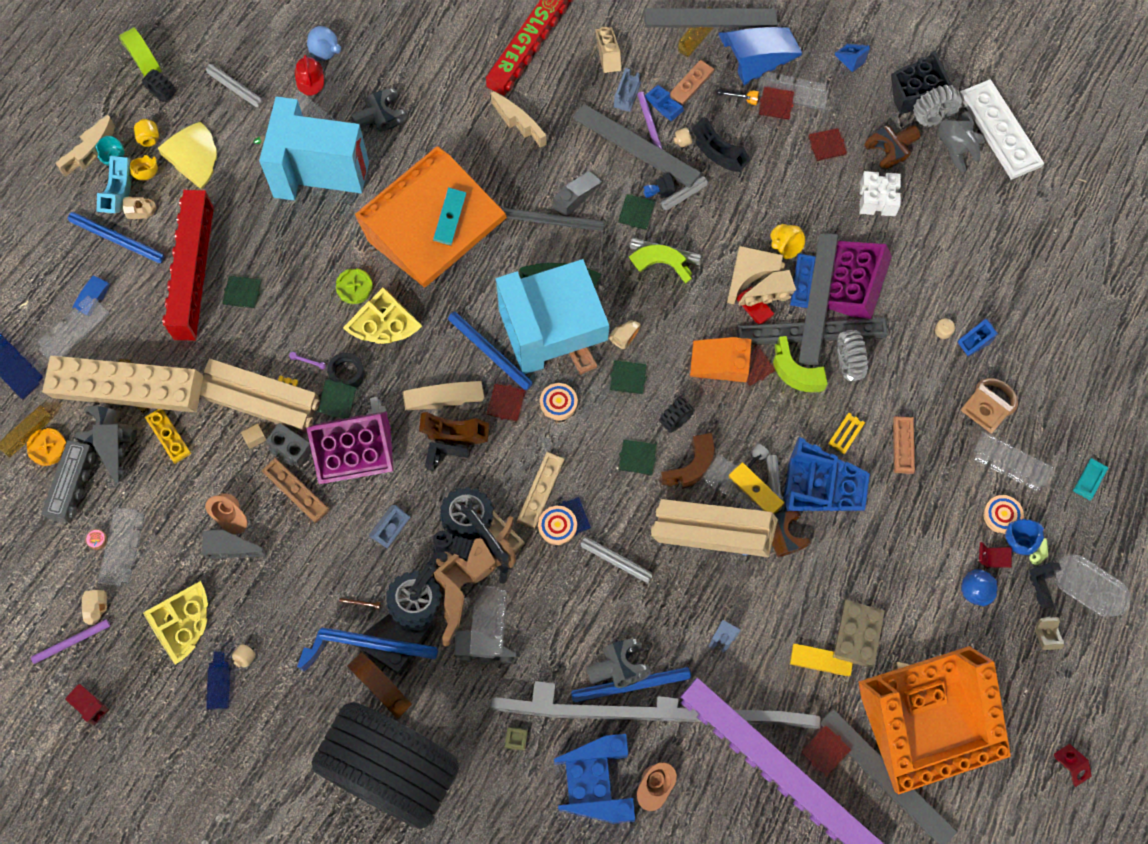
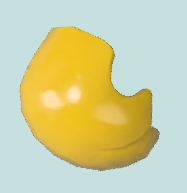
M145 155L143 158H136L130 163V173L138 180L147 181L153 178L158 171L155 157L151 159L148 155Z

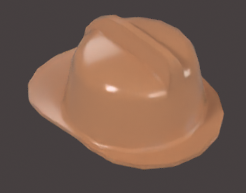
M220 493L207 500L205 506L207 513L224 530L232 534L244 532L247 528V518L240 509V504L236 497L231 494Z
M665 762L657 763L644 771L642 781L637 790V800L643 809L655 811L666 801L677 778L676 771L670 764Z

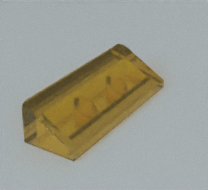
M714 27L689 28L679 40L678 52L689 57Z
M39 405L0 441V450L10 458L28 442L33 433L42 429L53 417Z

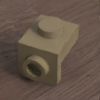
M1059 617L1039 619L1035 632L1042 650L1063 649L1064 642L1058 629Z

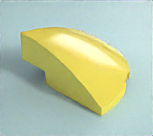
M201 122L184 128L158 147L160 154L172 163L176 170L199 188L203 189L214 173V162L217 161V149L211 133Z
M382 288L343 328L361 340L385 344L406 339L416 333L422 325L387 289Z
M201 581L143 613L174 664L182 661L192 652L206 627L208 602Z

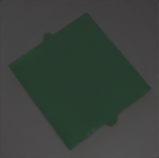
M626 194L618 223L629 225L631 228L637 227L647 230L655 201L644 199L642 196L636 197Z
M229 276L226 288H224L223 305L255 309L257 297L260 296L261 280Z
M614 360L613 370L610 373V390L643 394L644 382L647 379L645 377L646 364Z
M326 379L318 412L331 415L332 418L335 416L343 419L350 418L357 387L343 384L342 381L335 382Z
M623 439L622 452L619 453V457H621L619 470L652 475L654 462H656L655 452L657 444Z

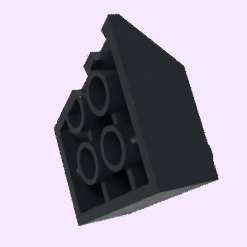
M936 51L931 52L926 58L918 59L913 65H907L891 74L893 99L899 114L913 112L916 100L921 99V95H925L927 91L938 88V86L952 85Z
M401 604V606H402L404 609H406L407 606ZM388 614L363 633V635L423 645L435 624L431 621L430 623L426 622L424 626L416 625L412 628L410 625H401L399 621L396 622L393 619L392 615ZM353 645L399 676H402L414 658L413 655Z

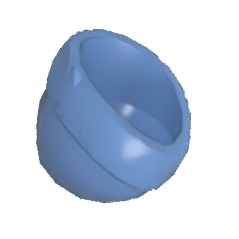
M317 26L308 33L307 47L314 59L327 60L332 58L335 53L341 52V47L337 44V37L329 28Z

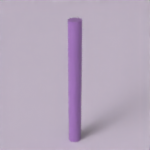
M639 92L637 95L653 145L662 149L644 92Z
M106 619L31 656L33 664H36L110 627V623Z

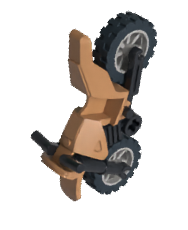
M465 487V489L458 488L455 492L451 491L448 497L443 499V504L440 508V519L446 531H439L434 535V555L422 572H405L403 576H397L395 581L390 583L389 590L386 593L389 614L393 616L396 622L399 621L403 626L410 625L412 628L416 625L424 626L426 622L430 623L433 617L438 615L439 608H441L442 594L445 597L444 618L448 624L442 636V644L444 646L450 645L457 629L460 627L464 607V595L461 587L466 583L475 584L493 572L496 567L500 572L499 582L504 584L507 582L508 570L514 567L516 562L514 550L507 541L512 530L513 517H508L504 529L499 535L494 537L489 530L493 521L492 502L490 499H487V495L484 492L481 493L480 490L476 488L473 490L470 487ZM455 508L460 511L458 513H452V511ZM480 509L481 515L477 514L476 510ZM461 517V520L458 522L454 518ZM404 593L408 598L399 599V596ZM409 603L406 609H404L400 604ZM421 604L426 605L424 608L420 609Z

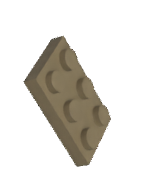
M845 600L833 658L873 669L885 611Z

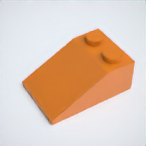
M729 337L693 341L690 377L747 382L751 339Z

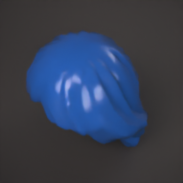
M1018 519V521L1008 524L1005 537L1013 552L1019 555H1030L1035 553L1044 540V528L1039 522L1034 520Z
M974 569L963 578L961 591L963 597L970 603L987 606L997 597V581L990 573L982 569Z

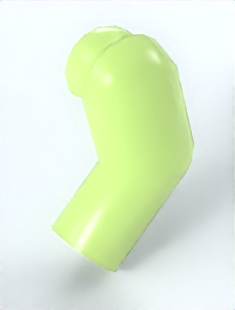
M1044 538L1038 550L1030 554V562L1034 565L1041 564L1048 558L1046 538Z

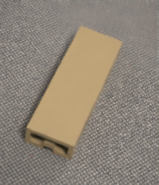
M210 358L204 370L205 375L200 392L201 399L277 424L280 423L283 426L304 433L307 431L306 428L313 423V413L318 410L320 405L319 397L314 392Z
M661 499L660 505L656 509L658 521H655V524L652 525L651 536L658 543L769 557L778 519L772 512Z

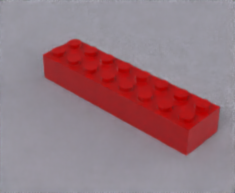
M183 190V196L179 199L181 210L177 214L178 230H175L176 245L172 249L174 259L173 263L170 264L171 280H168L167 283L169 294L165 299L166 315H163L162 322L174 340L196 341L214 207L206 190Z

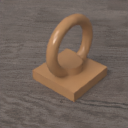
M986 378L976 385L975 393L961 411L992 434L1006 416L1016 411L1018 398L1014 390L1005 382L995 378ZM986 386H996L1002 389L1008 395L1010 405L986 388Z

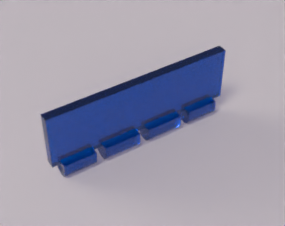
M0 333V377L24 400L40 385L39 381L42 380L43 375L35 367H32V364L23 355H20V352L11 343H8L9 341Z

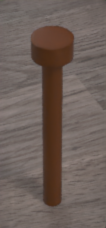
M339 598V602L375 607L376 610L381 608V602L371 603Z

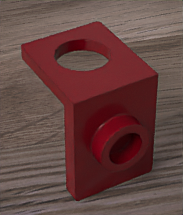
M980 542L979 562L985 568H1012L1013 549L1011 547L988 548L983 542Z
M1071 744L1066 745L1053 754L1054 758L1071 772L1072 782L1075 787L1092 777L1089 760ZM1085 770L1084 775L1081 778H1077L1078 774Z

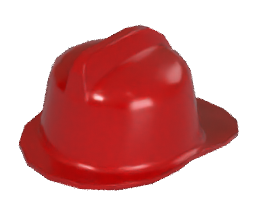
M304 55L297 62L295 68L296 85L302 94L309 96L318 94L324 86L321 64L314 58L307 57V55Z

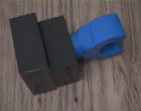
M670 173L663 175V178L656 179V186L647 185L643 187L646 198L652 197L657 192L661 199L675 193V186Z

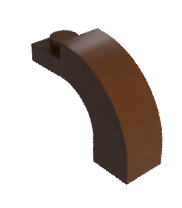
M423 412L420 417L419 432L427 434L428 439L448 444L473 445L488 442L489 423L477 418L465 421H452Z
M712 433L692 437L693 461L684 468L661 472V485L674 486L681 482V487L684 489L693 486L706 475L714 455Z
M363 652L347 665L354 675L397 719L412 705L392 681Z

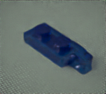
M222 651L214 652L213 663H209L207 710L229 709L230 668L228 662H224L225 653Z

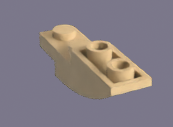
M108 115L79 136L82 143L75 146L72 151L62 156L55 163L65 177L79 166L85 170L98 158V152L95 148L96 144L101 138L112 136L115 125Z

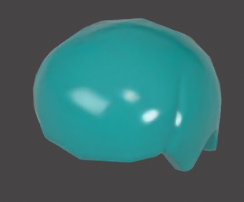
M113 136L101 138L95 146L98 152V159L107 166H109L110 156L124 157L125 154L122 143Z

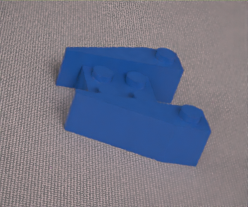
M626 734L601 737L554 759V765L566 764L569 804L558 805V811L612 824L635 821L633 798L611 800L607 760L628 757Z

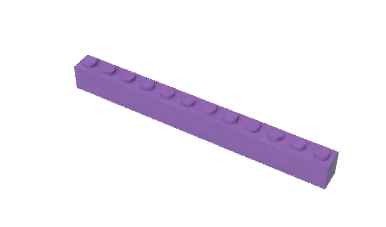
M695 678L680 696L683 700L681 704L689 711L694 709L699 714L697 718L704 725L709 723L715 728L712 731L721 740L725 737L730 742L728 746L737 754L742 752L746 756L744 760L752 768L757 766L762 770L760 775L769 783L773 780L778 785L776 789L785 797L790 795L795 800L793 804L800 811L803 812L805 809L811 814L809 819L817 826L822 824L827 829L825 833L834 841L838 838L843 844H883L701 680Z

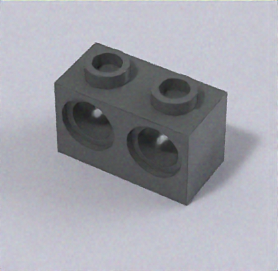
M280 423L265 441L269 447L268 450L275 456L280 454L284 457L283 460L291 466L295 464L300 468L311 454L310 443ZM285 439L283 444L277 445L278 440ZM295 449H300L297 455H292Z

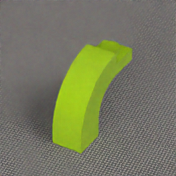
M134 27L119 35L122 45L128 50L144 77L151 69L157 70L159 73L162 72L150 49Z
M649 245L629 256V259L640 273L655 263H665L677 272L685 284L692 280L690 277L692 273L689 268L682 266L687 261L686 258L671 247Z
M787 336L779 337L777 344H775L776 355L773 360L774 368L779 377L786 384L800 391H825L827 379L824 367L804 368L798 365L791 357Z

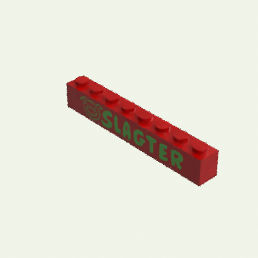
M540 0L486 76V87L503 96L508 91H511L515 80L521 77L524 67L530 64L534 53L539 51L543 40L548 38L552 27L557 25L561 14H565L568 4L574 0Z

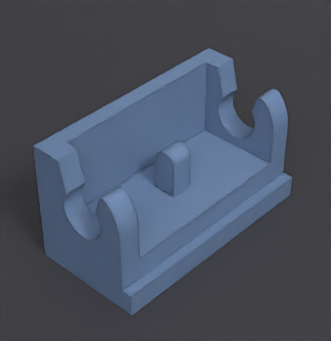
M625 68L614 96V107L631 112L641 81L639 73H636L634 77L630 75V69Z
M722 620L708 647L714 649L717 646V642L721 641L722 644H725L724 648H722V653L726 652L732 641H735L740 629Z

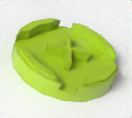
M347 269L336 279L337 294L346 303H362L372 293L373 284L371 277L362 269Z

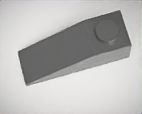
M590 171L586 172L565 185L553 197V208L562 216H570L602 184V181Z
M210 528L208 531H203L202 554L206 559L266 557V552L263 548L221 528Z

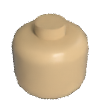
M682 128L675 132L676 137H674V141L679 147L682 148L692 144L688 128Z
M947 318L939 320L935 326L936 335L942 339H948L955 331L954 322Z
M243 644L238 646L232 654L234 664L238 667H248L256 656L250 647Z

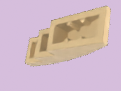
M494 91L491 92V103L509 128L516 125L525 138L532 135L540 148L546 145V134L531 117L510 100Z
M481 381L440 384L402 392L405 410L442 409L443 406L462 405L464 402H480L484 400Z

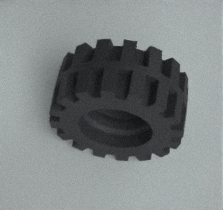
M151 69L142 79L145 88L162 102L166 103L176 93L172 82L157 70Z
M685 398L675 401L673 405H670L659 418V422L669 433H672L681 428L691 418L695 410Z

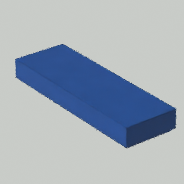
M798 253L793 281L796 291L791 296V306L808 308L816 256Z

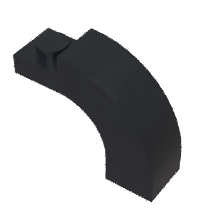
M702 117L692 128L693 133L698 139L695 142L696 145L710 160L730 171L741 172L751 159L744 147L731 145L721 139L707 118Z

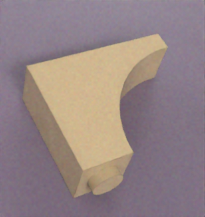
M739 246L727 303L735 304L736 297L748 284L765 279L773 272L783 271L785 265L782 262L783 255Z

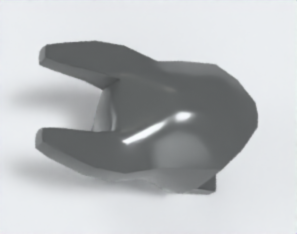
M968 111L961 115L963 121L944 120L940 123L938 130L940 139L949 150L951 160L962 173L967 171L963 154L969 151L977 162L981 158L979 146L985 143L983 135L973 131L974 121Z

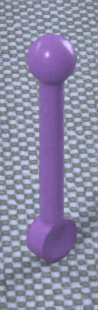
M291 352L289 354L291 360L297 359L306 363L319 366L320 369L326 368V364L324 362L318 363L297 356L295 352Z

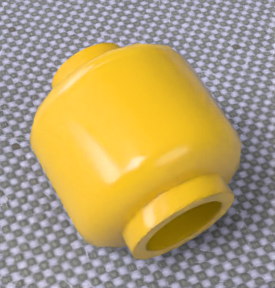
M141 119L134 125L135 139L139 144L150 147L159 140L158 127L155 122Z

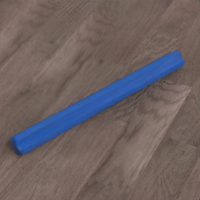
M71 212L67 217L69 222L157 263H162L165 259L163 253L75 212Z
M457 312L449 315L448 320L524 390H528L533 383Z
M323 627L319 631V638L322 640L436 659L438 649L432 646Z
M686 667L651 674L644 680L623 688H617L614 682L572 690L571 696L573 702H580L691 679V672Z

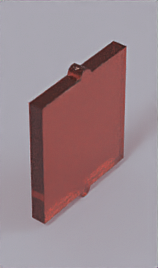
M764 87L762 98L759 101L761 103L759 115L789 120L791 108L794 106L792 104L794 92Z
M838 128L808 135L811 150H813L817 161L847 154L844 139L841 138Z
M758 345L752 347L750 351L749 375L747 378L749 386L760 380L763 381L766 376L775 372V369Z
M495 384L487 415L498 417L500 420L507 419L517 422L525 390L513 388L511 385Z
M825 726L801 752L812 762V766H816L827 776L851 749L841 740L839 735L837 736Z

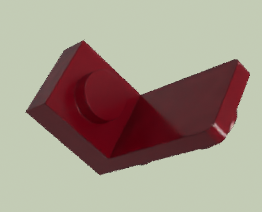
M78 684L65 698L82 715L81 718L94 726L109 711L104 704L81 684Z

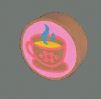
M94 529L86 535L85 541L91 549L100 550L106 545L107 536L103 531Z

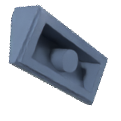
M391 505L369 534V537L388 549L410 519V516L396 505Z

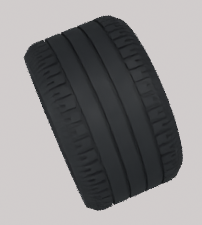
M356 702L345 704L338 712V716H336L331 728H329L325 735V740L321 742L317 749L319 752L316 751L313 756V771L350 794L417 829L429 826L441 805L440 803H442L453 783V779H455L458 773L457 759L433 741L376 710Z

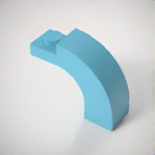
M110 156L108 184L103 193H97V212L120 213L123 210V199L129 196L132 176H129L130 158Z

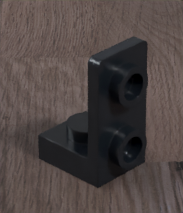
M441 441L430 442L425 465L427 470L434 471L435 466L440 463L441 454L468 458L469 451L465 446L459 444L450 446Z
M1050 562L1029 570L1031 574L1030 581L1035 586L1036 598L1042 608L1054 607L1045 579L1056 576L1055 573L1062 570L1059 563Z

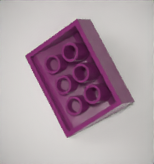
M838 241L828 302L829 310L854 318H872L892 259L886 244Z
M387 411L313 424L306 428L319 484L394 471L391 429Z

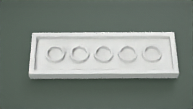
M991 79L960 91L963 104L1011 180L1044 165L1043 160Z

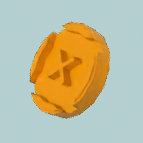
M40 429L30 436L26 447L27 454L36 464L51 466L61 460L67 443L66 439L56 429Z

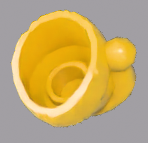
M780 224L771 231V246L774 249H778L779 254L783 255V258L791 259L796 257L804 248L805 235L799 226Z

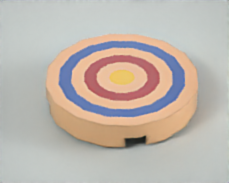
M551 384L541 393V410L549 418L558 421L565 420L572 416L577 408V395L572 387L566 384Z
M998 495L991 498L984 507V520L987 526L997 533L1005 534L1010 522L1024 519L1020 503L1007 495Z
M549 507L539 517V533L546 542L553 545H562L569 542L576 534V517L566 507Z

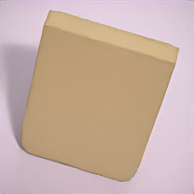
M259 424L241 432L249 449L267 440Z

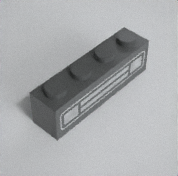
M67 440L41 513L47 519L71 524L72 518L76 516L77 503L83 496L84 483L89 479V469L96 458V451L90 445Z

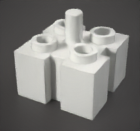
M864 171L860 181V195H862L860 199V214L874 215L875 211H881V215L896 216L900 208V193H898L900 189V174L886 173L882 177L879 176V172Z

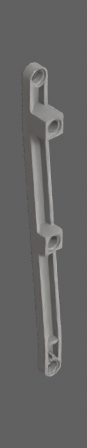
M535 681L532 702L492 698L490 709L496 711L551 718L701 722L697 718L699 714L694 709L689 711L686 708H677V698L658 696L656 699V707L553 704L555 683ZM734 710L749 724H778L812 729L820 728L821 717L816 715L784 711Z

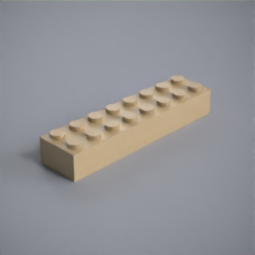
M50 356L42 393L56 399L197 413L204 375L195 369Z

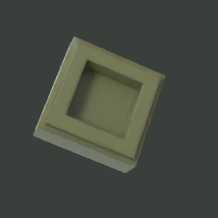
M508 727L505 748L525 751L528 729Z

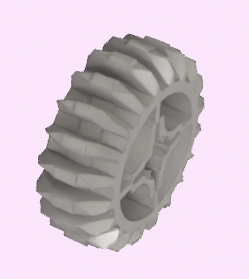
M952 85L938 86V88L927 91L925 95H921V99L916 100L913 111L917 121L923 126H937L942 121L954 117V114L959 112V108L962 107L961 103L963 101L956 87L954 88Z
M846 330L840 333L837 338V356L844 378L848 381H856L865 378L867 374L868 355L861 333L857 330Z

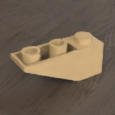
M601 27L600 29H595L603 72L621 71L620 49L613 28Z
M790 270L771 273L744 294L739 301V305L752 306L760 302L767 304L774 300L786 301L790 299L796 291Z

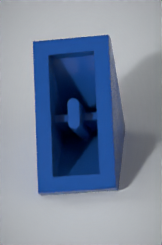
M846 44L835 52V56L853 72L865 63L870 48L869 45Z
M985 319L957 342L966 355L970 356L990 345L998 335V332L989 320Z

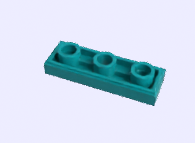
M448 187L433 241L452 245L466 192Z

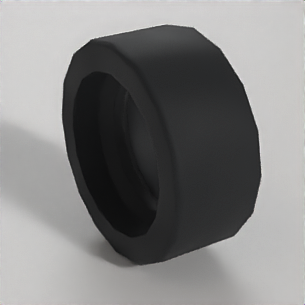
M343 352L335 355L327 367L331 383L340 390L355 389L364 379L365 370L362 362L352 353ZM342 363H353L357 367L356 376L347 381L339 380L335 375V369Z

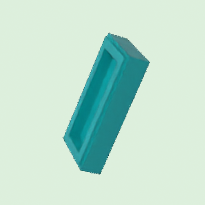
M1090 458L1073 491L1090 501L1094 497L1109 467Z

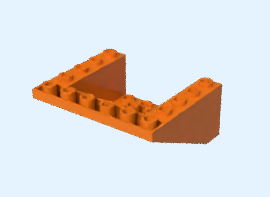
M438 146L354 214L368 242L424 288L507 218L505 212L448 153ZM448 187L466 192L451 246L433 241Z
M970 646L858 682L865 711L893 789L898 795L1011 757L995 663Z

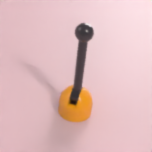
M718 89L716 92L718 96L729 95L746 98L747 102L751 105H757L759 91L752 90L747 94H739Z

